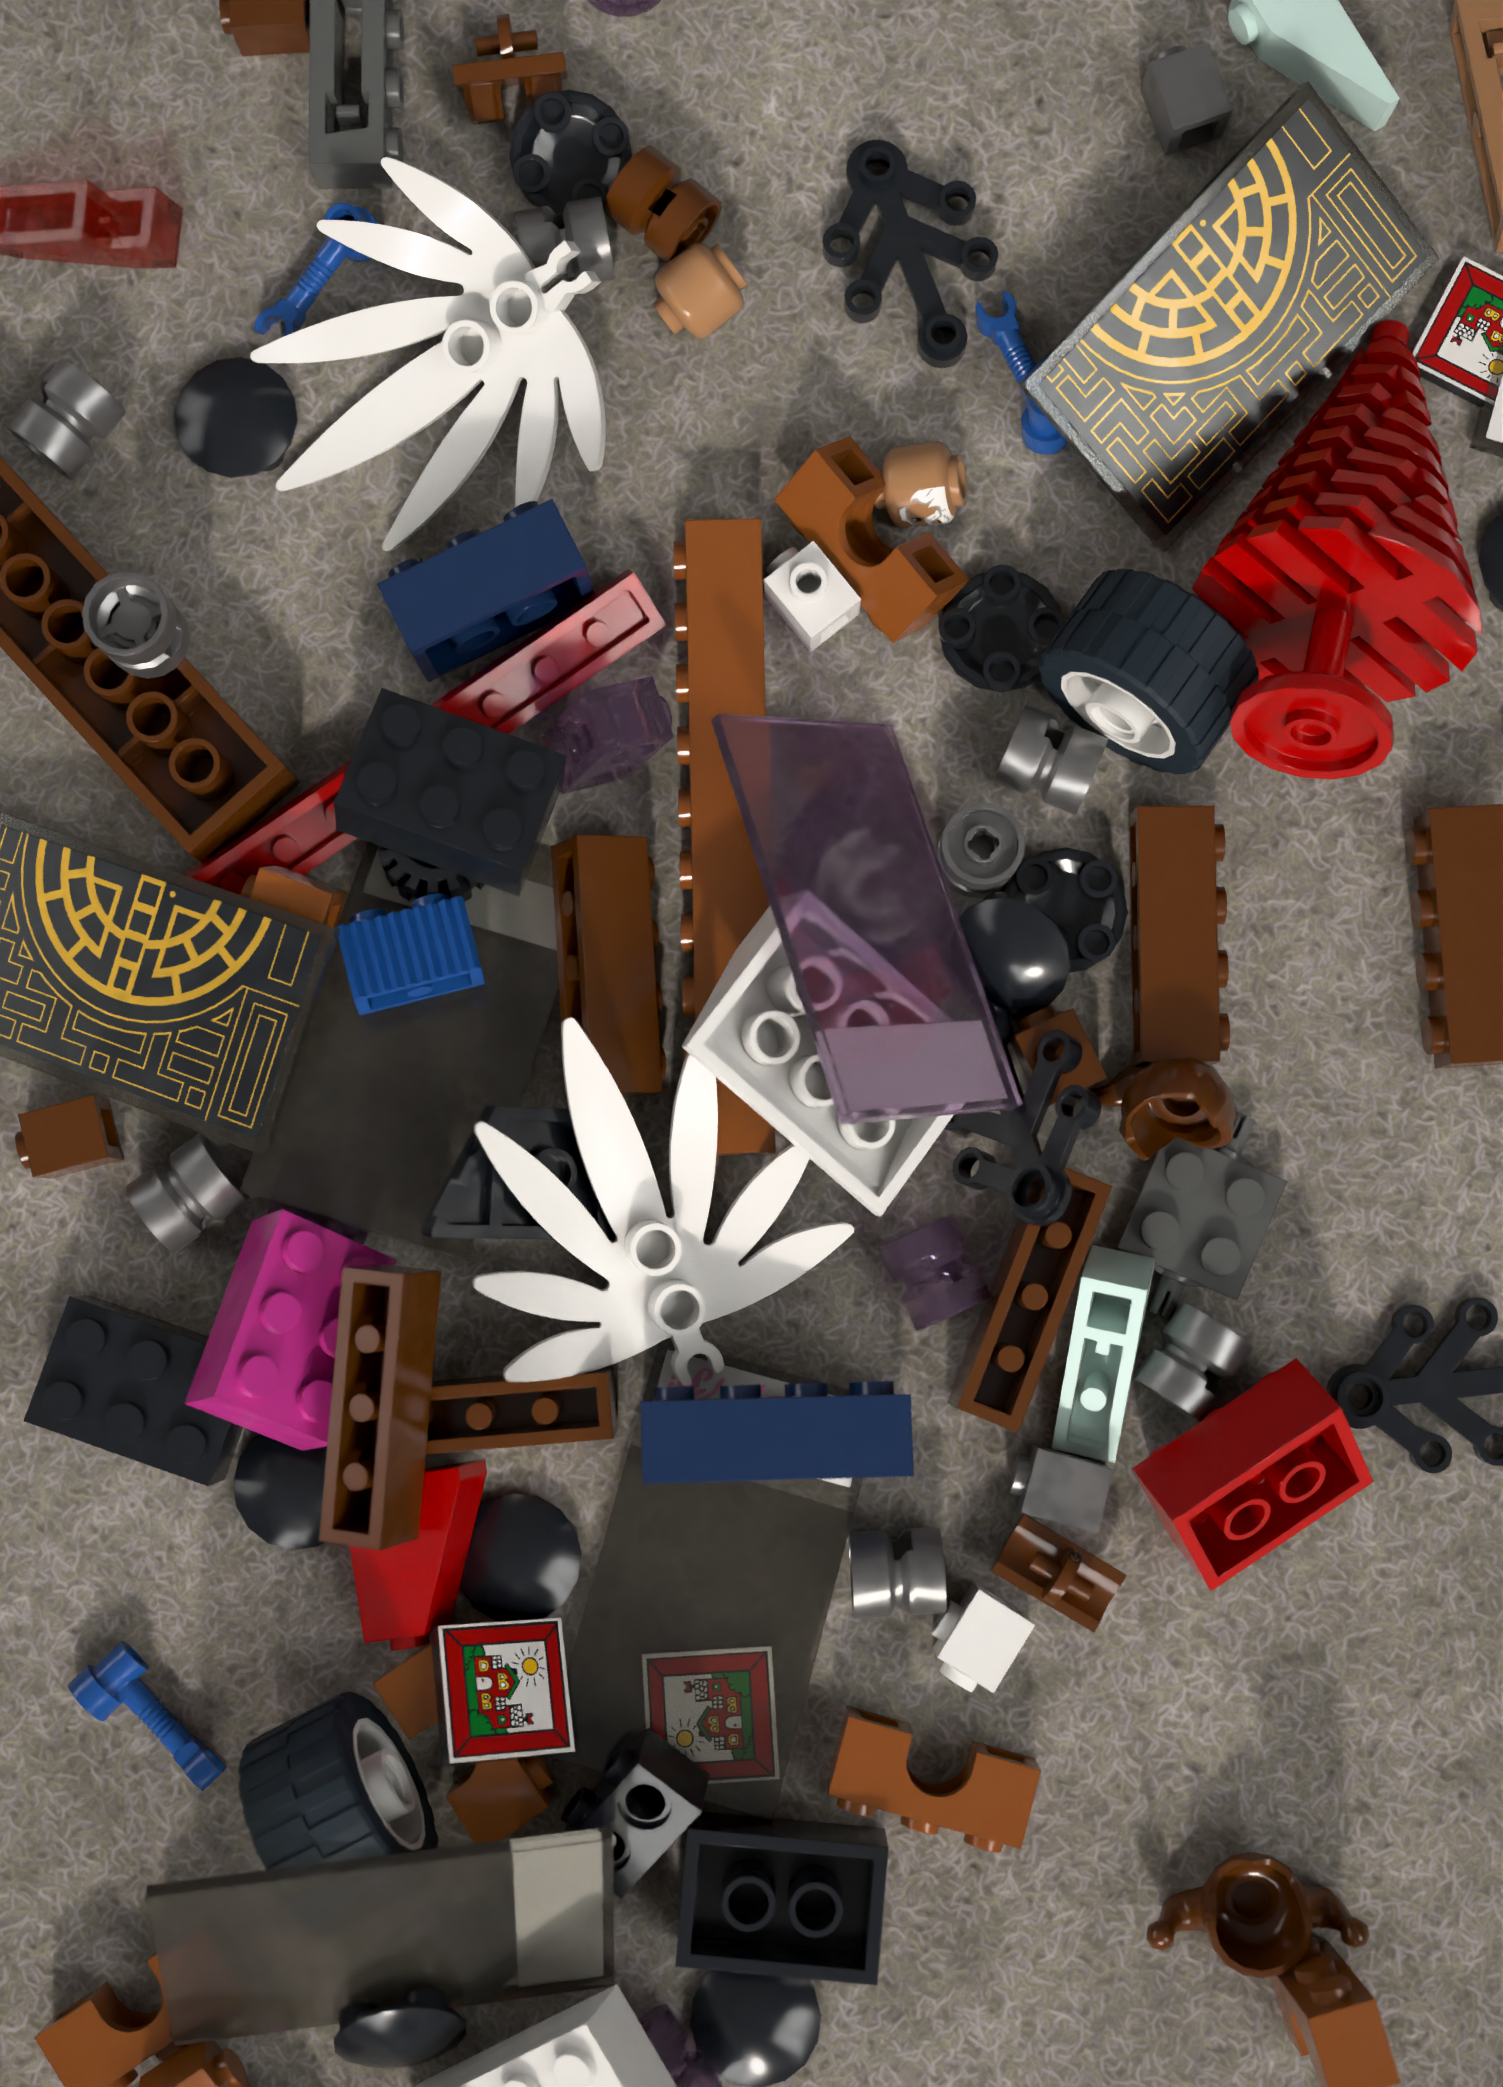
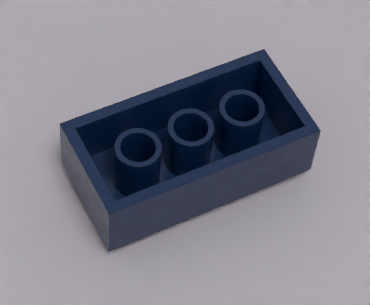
M894 1381L849 1383L850 1396H828L827 1383L784 1384L785 1398H761V1385L720 1386V1399L694 1400V1386L655 1387L654 1401H641L642 1484L914 1476L911 1394L894 1395Z

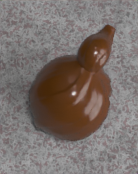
M1191 1057L1155 1061L1150 1066H1129L1119 1072L1108 1084L1091 1090L1098 1095L1102 1106H1121L1122 1118L1119 1131L1126 1143L1142 1160L1150 1159L1153 1153L1167 1146L1175 1137L1197 1147L1209 1149L1226 1146L1232 1141L1234 1121L1237 1119L1233 1094L1216 1069L1198 1059Z

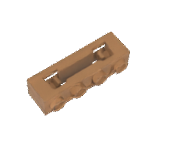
M1455 0L1449 31L1495 253L1503 252V88L1500 75L1503 74V0Z

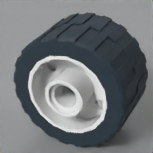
M1132 569L1108 570L1096 578L1043 652L1038 664L1042 683L1047 688L1050 697L1072 721L1081 728L1108 738L1106 747L1113 752L1128 758L1138 765L1152 768V770L1158 772H1170L1172 774L1192 773L1200 768L1229 727L1232 710L1242 691L1259 680V670L1255 666L1257 663L1252 650H1249L1244 638L1218 611L1216 612L1205 601L1169 580L1161 579L1148 572H1138Z
M349 1691L341 1693L252 1739L251 1742L246 1744L238 1770L240 1775L238 1784L239 1795L242 1800L246 1826L249 1828L256 1853L260 1857L272 1884H275L288 1906L292 1907L305 1922L312 1923L314 1927L326 1930L329 1928L332 1930L430 1880L433 1876L438 1861V1836L425 1786L396 1729L392 1727L382 1711L377 1709L373 1702L366 1697Z

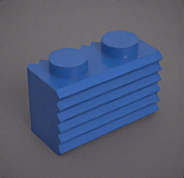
M444 893L430 894L415 900L412 903V909L405 908L400 912L392 911L388 915L383 909H369L349 918V925L341 924L336 927L353 1000L359 1016L485 984L463 896H455L450 899L449 895Z

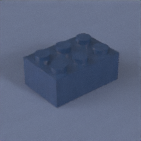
M553 499L540 505L537 501H529L518 505L504 516L503 523L482 533L478 529L463 532L446 544L447 550L425 561L422 558H412L403 561L389 571L388 579L377 584L413 658L428 683L549 624L594 593L587 566Z

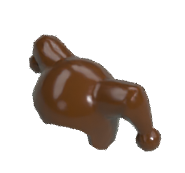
M1250 1851L1231 1855L1216 1865L1203 1886L1188 1889L1167 1897L1163 1903L1159 1919L1148 1925L1146 1939L1152 1948L1164 1951L1173 1946L1176 1932L1188 1930L1207 1933L1213 1949L1225 1965L1241 1975L1267 1978L1282 1975L1300 1962L1309 1949L1313 1928L1319 1927L1340 1931L1343 1943L1353 1948L1364 1946L1370 1935L1367 1924L1356 1917H1352L1343 1902L1330 1889L1304 1885L1290 1867L1268 1854Z

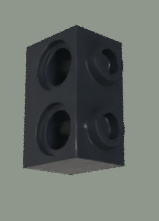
M649 1728L642 1733L631 1747L626 1743H621L604 1764L600 1773L602 1779L591 1791L585 1786L580 1788L571 1798L561 1816V1821L567 1824L562 1839L601 1834L602 1885L620 1899L702 1812L710 1777L707 1771ZM642 1784L651 1785L658 1790L647 1789ZM603 1828L613 1830L617 1833L606 1831Z

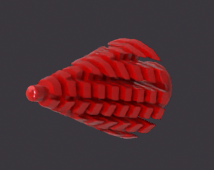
M1384 320L1374 327L1367 350L1365 351L1360 348L1331 394L1310 418L1309 423L1293 440L1295 444L1280 458L1277 463L1280 467L1266 478L1261 486L1265 490L1261 488L1254 496L1247 508L1236 520L1230 534L1227 533L1219 544L1214 557L1211 556L1191 588V590L1199 595L1200 599L1205 601L1213 610L1218 611L1240 633L1256 659L1257 664L1255 666L1259 670V680L1242 691L1232 710L1230 725L1233 739L1251 758L1273 770L1301 778L1333 780L1358 776L1381 765L1392 750L1394 728L1392 714L1380 698L1386 703L1416 696L1415 684L1427 693L1449 682V662L1445 658L1460 671H1463L1478 652L1475 631L1465 622L1467 621L1482 634L1480 609L1476 593L1474 592L1470 568L1464 557L1463 546L1455 540V537H1457L1461 541L1457 531L1458 522L1452 499L1449 498V487L1445 471L1442 468L1438 443L1427 428L1432 425L1430 412L1427 409L1425 391L1420 383L1417 360L1411 350L1407 349L1410 338L1409 330L1405 324L1398 320Z

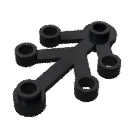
M885 140L866 141L857 146L849 156L846 177L853 193L839 223L831 225L824 233L823 256L829 264L835 267H847L854 263L859 255V235L876 204L884 224V229L861 278L853 281L845 291V312L851 320L857 323H868L874 320L881 309L882 291L898 260L922 322L917 337V350L920 357L932 367L947 368L953 366L964 355L967 344V330L959 318L946 313L923 253L960 268L963 275L972 281H984L991 277L996 269L998 260L997 247L988 238L974 237L964 241L909 217L901 197L937 210L940 218L949 225H963L974 214L976 204L975 191L968 183L963 181H952L944 186L908 170L905 155L891 142ZM872 162H882L887 166L888 171L883 175H873L866 167ZM958 196L963 198L968 206L963 210H953L948 207L946 200L950 197ZM837 238H845L851 242L852 248L846 252H837L831 248L830 244ZM973 252H982L987 255L990 262L985 266H974L968 260V256ZM861 293L868 294L873 298L874 304L869 308L861 309L852 303V299ZM943 328L949 330L953 334L954 339L948 344H939L932 338L931 334L935 330Z
M976 998L967 1002L960 1009L955 1024L977 1023L1003 1101L997 1102L1000 1114L979 1108L977 1103L961 1105L962 1113L959 1119L954 1122V1117H952L944 1129L957 1135H966L972 1132L1011 1146L1018 1168L1012 1169L999 1165L991 1154L975 1147H967L961 1150L955 1157L953 1175L959 1183L975 1190L989 1187L1005 1193L1010 1206L1020 1220L1033 1226H1046L1060 1218L1069 1204L1072 1189L1065 1167L1080 1129H1087L1098 1120L1102 1109L1101 1100L1097 1094L1079 1085H1071L1062 1090L1055 1104V1111L1058 1117L1042 1151L1037 1138L1039 1129L1061 1074L1070 1073L1079 1065L1083 1053L1082 1046L1076 1038L1059 1030L1050 1031L1045 1034L1038 1044V1061L1026 1092L1023 1095L1007 1047L1013 1035V1025L1010 1016L1004 1008L984 998ZM1064 1044L1063 1054L1055 1061L1057 1049ZM1083 1098V1107L1081 1111L1074 1116V1107L1076 1103ZM979 1160V1168L976 1174L971 1177L972 1166ZM1045 1188L1044 1194L1040 1199V1194L1042 1190Z
M1472 1297L1460 1302L1455 1311V1324L1415 1376L1390 1379L1413 1344L1423 1343L1430 1338L1434 1330V1320L1431 1313L1424 1307L1405 1305L1396 1310L1391 1320V1332L1365 1365L1349 1364L1341 1367L1328 1381L1326 1391L1342 1408L1349 1427L1365 1429L1375 1425L1407 1450L1413 1465L1422 1471L1424 1470L1428 1473L1444 1471L1451 1463L1452 1448L1449 1442L1442 1436L1423 1433L1393 1406L1420 1403L1473 1445L1475 1455L1482 1462L1494 1466L1503 1465V1453L1496 1458H1491L1484 1448L1485 1440L1491 1434L1497 1433L1503 1438V1428L1491 1426L1457 1399L1503 1393V1366L1454 1372L1480 1336L1490 1334L1498 1323V1313L1495 1306L1484 1298ZM1476 1304L1480 1305L1487 1315L1485 1324L1479 1329L1471 1328L1466 1321L1468 1309ZM1411 1312H1416L1423 1320L1422 1331L1414 1337L1408 1336L1402 1328L1404 1317ZM1360 1383L1368 1391V1401L1361 1408H1353L1347 1400V1393L1351 1386ZM1428 1441H1435L1441 1449V1457L1433 1465H1426L1420 1456L1421 1447Z

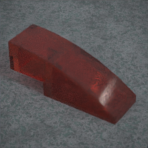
M88 179L0 186V255L22 259L139 269L177 268L183 208L157 187L103 191Z

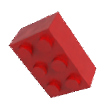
M1297 1358L1279 1370L1265 1375L1255 1386L1224 1407L1213 1410L1200 1423L1169 1444L1158 1447L1148 1458L1132 1468L1168 1535L1210 1591H1213L1374 1482L1342 1408Z

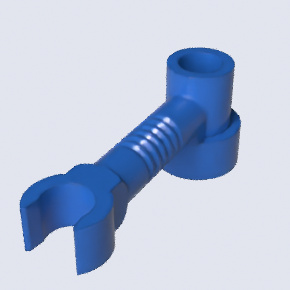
M348 203L333 205L329 208L324 220L381 224L366 209L352 206ZM328 236L315 254V258L312 259V263L308 264L305 273L301 274L298 283L294 284L287 296L278 300L273 308H267L258 315L254 330L260 335H264L272 324L277 321L285 322L286 329L282 337L301 330L300 328L306 319V312L316 300L319 291L323 290L326 281H329L330 276H333V271L337 270L345 257L357 262L368 261L373 258Z
M1003 291L1002 305L1006 314L999 318L988 316L984 311V307L977 301V327L984 336L991 338L994 345L999 347L1025 397L1026 408L1022 414L1021 435L1024 444L1031 451L1043 455L1053 454L1062 450L1070 440L1071 423L1040 388V383L1044 378L1041 372H1039V368L1019 332L1016 320L1015 299L1011 294Z
M121 1641L95 1667L88 1664L68 1683V1688L77 1702L89 1714L100 1721H105L124 1702L135 1715H138L140 1720H143V1724L147 1725V1728L151 1729L153 1734H156V1738H160V1742L172 1753L174 1760L187 1777L202 1791L227 1768L199 1738L193 1736L180 1722H177V1718L173 1717V1714L169 1713V1710L164 1708L163 1704H160L159 1699H155L156 1696L139 1679L149 1669L147 1663L125 1641Z

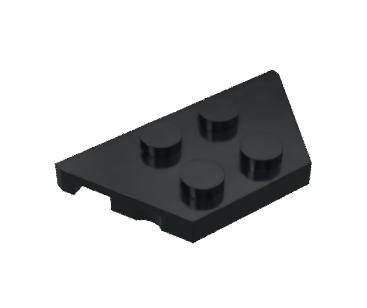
M486 1105L478 1121L485 1122L540 1161L581 1202L610 1241H614L616 1236L597 1200L585 1170L574 1134L569 1108ZM473 1129L422 1225V1236L430 1238L555 1240L529 1214L505 1184L484 1151Z

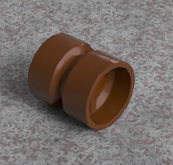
M650 145L637 152L619 172L607 193L604 211L630 234L636 236L644 232L645 246L668 263L694 242L702 243L708 237L719 218L722 202L696 180L690 178L682 182L681 168L658 149Z

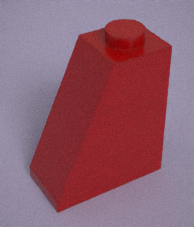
M485 1459L424 1468L418 1539L380 1551L349 1546L364 1643L389 1640L390 1649L393 1651L415 1648L430 1642L428 1633H430L431 1629L451 1623L487 1475Z

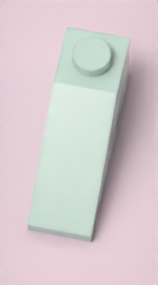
M1231 0L1228 8V21L1231 31L1239 43L1242 45L1249 43L1259 60L1373 131L1386 125L1400 98L1338 0Z
M1094 1245L1091 1246L1081 1277L1051 1449L1115 1463L1156 1258Z

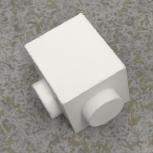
M814 541L800 552L795 547L787 549L767 567L766 572L769 576L764 579V596L810 652L859 615L861 598Z
M973 1581L961 1603L958 1605L950 1600L947 1603L946 1613L939 1614L932 1627L931 1634L938 1638L933 1649L937 1658L944 1661L939 1671L969 1692H973L977 1684L994 1694L1035 1624L1028 1615Z

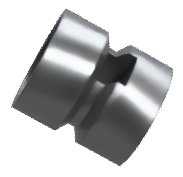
M601 196L567 202L561 214H556L549 206L515 211L520 246L526 252L535 268L546 265L551 252L564 240L575 242L581 253L568 262L566 274L552 284L550 290L562 280L567 281L569 277L577 279L584 271L595 272L601 282L615 279Z
M60 358L39 386L43 396L41 402L27 399L7 424L6 429L35 455L63 476L73 481L94 454L90 440L93 437L106 439L127 411L91 377L67 360Z
M129 571L109 574L95 583L87 594L82 610L86 633L103 653L108 655L115 664L132 676L147 679L164 676L177 668L187 655L191 639L188 621L176 604L168 598L166 593L145 575Z
M1025 705L993 782L1022 794H1027L1034 788L1041 791L1044 803L1076 815L1097 770L1108 738L1076 725L1065 732L1060 729L1057 717Z
M977 802L962 807L950 817L937 845L935 862L941 879L951 890L965 897L982 898L993 892H998L1009 882L1024 856L1025 836L1021 824L1009 810L995 803Z
M198 1133L171 1153V1170L161 1166L149 1169L128 1184L125 1190L133 1208L147 1228L166 1248L174 1253L179 1252L201 1236V1232L206 1228V1215L222 1220L250 1200V1193L245 1183L222 1151L203 1133Z
M1181 1302L1163 1330L1167 1341L1165 1347L1151 1348L1133 1376V1379L1183 1414L1200 1423L1210 1412L1215 1410L1224 1396L1219 1386L1221 1380L1235 1379L1253 1351V1347L1210 1316Z
M940 1527L903 1529L898 1539H890L884 1530L848 1532L854 1619L890 1617L896 1606H903L909 1615L946 1613V1575Z

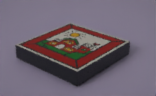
M1463 256L1412 353L1417 360L1421 378L1490 413L1493 412L1503 375V276Z
M561 1618L444 1625L430 1630L442 1766L567 1755L575 1752Z

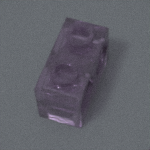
M653 676L583 691L541 735L545 748L567 756L564 782L560 791L561 795L630 777L674 737L671 729L672 714L667 701L659 695Z

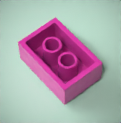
M284 1209L252 1220L184 1404L302 1451L326 1447L328 1443L343 1267L378 1264L395 1266L397 1260Z

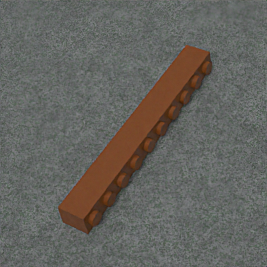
M761 518L685 520V541L673 542L675 580L686 579L687 603H675L676 641H687L688 664L676 665L677 703L689 702V726L677 727L678 765L690 764V789H678L679 827H691L692 851H680V888L692 889L693 914H681L682 952H694V977H682L683 1015H695V1022L734 952L770 906ZM683 1048V1062H684V1061H685V1058H686V1055H687V1051ZM716 1077L718 1108L716 1156L776 1155L775 1128Z

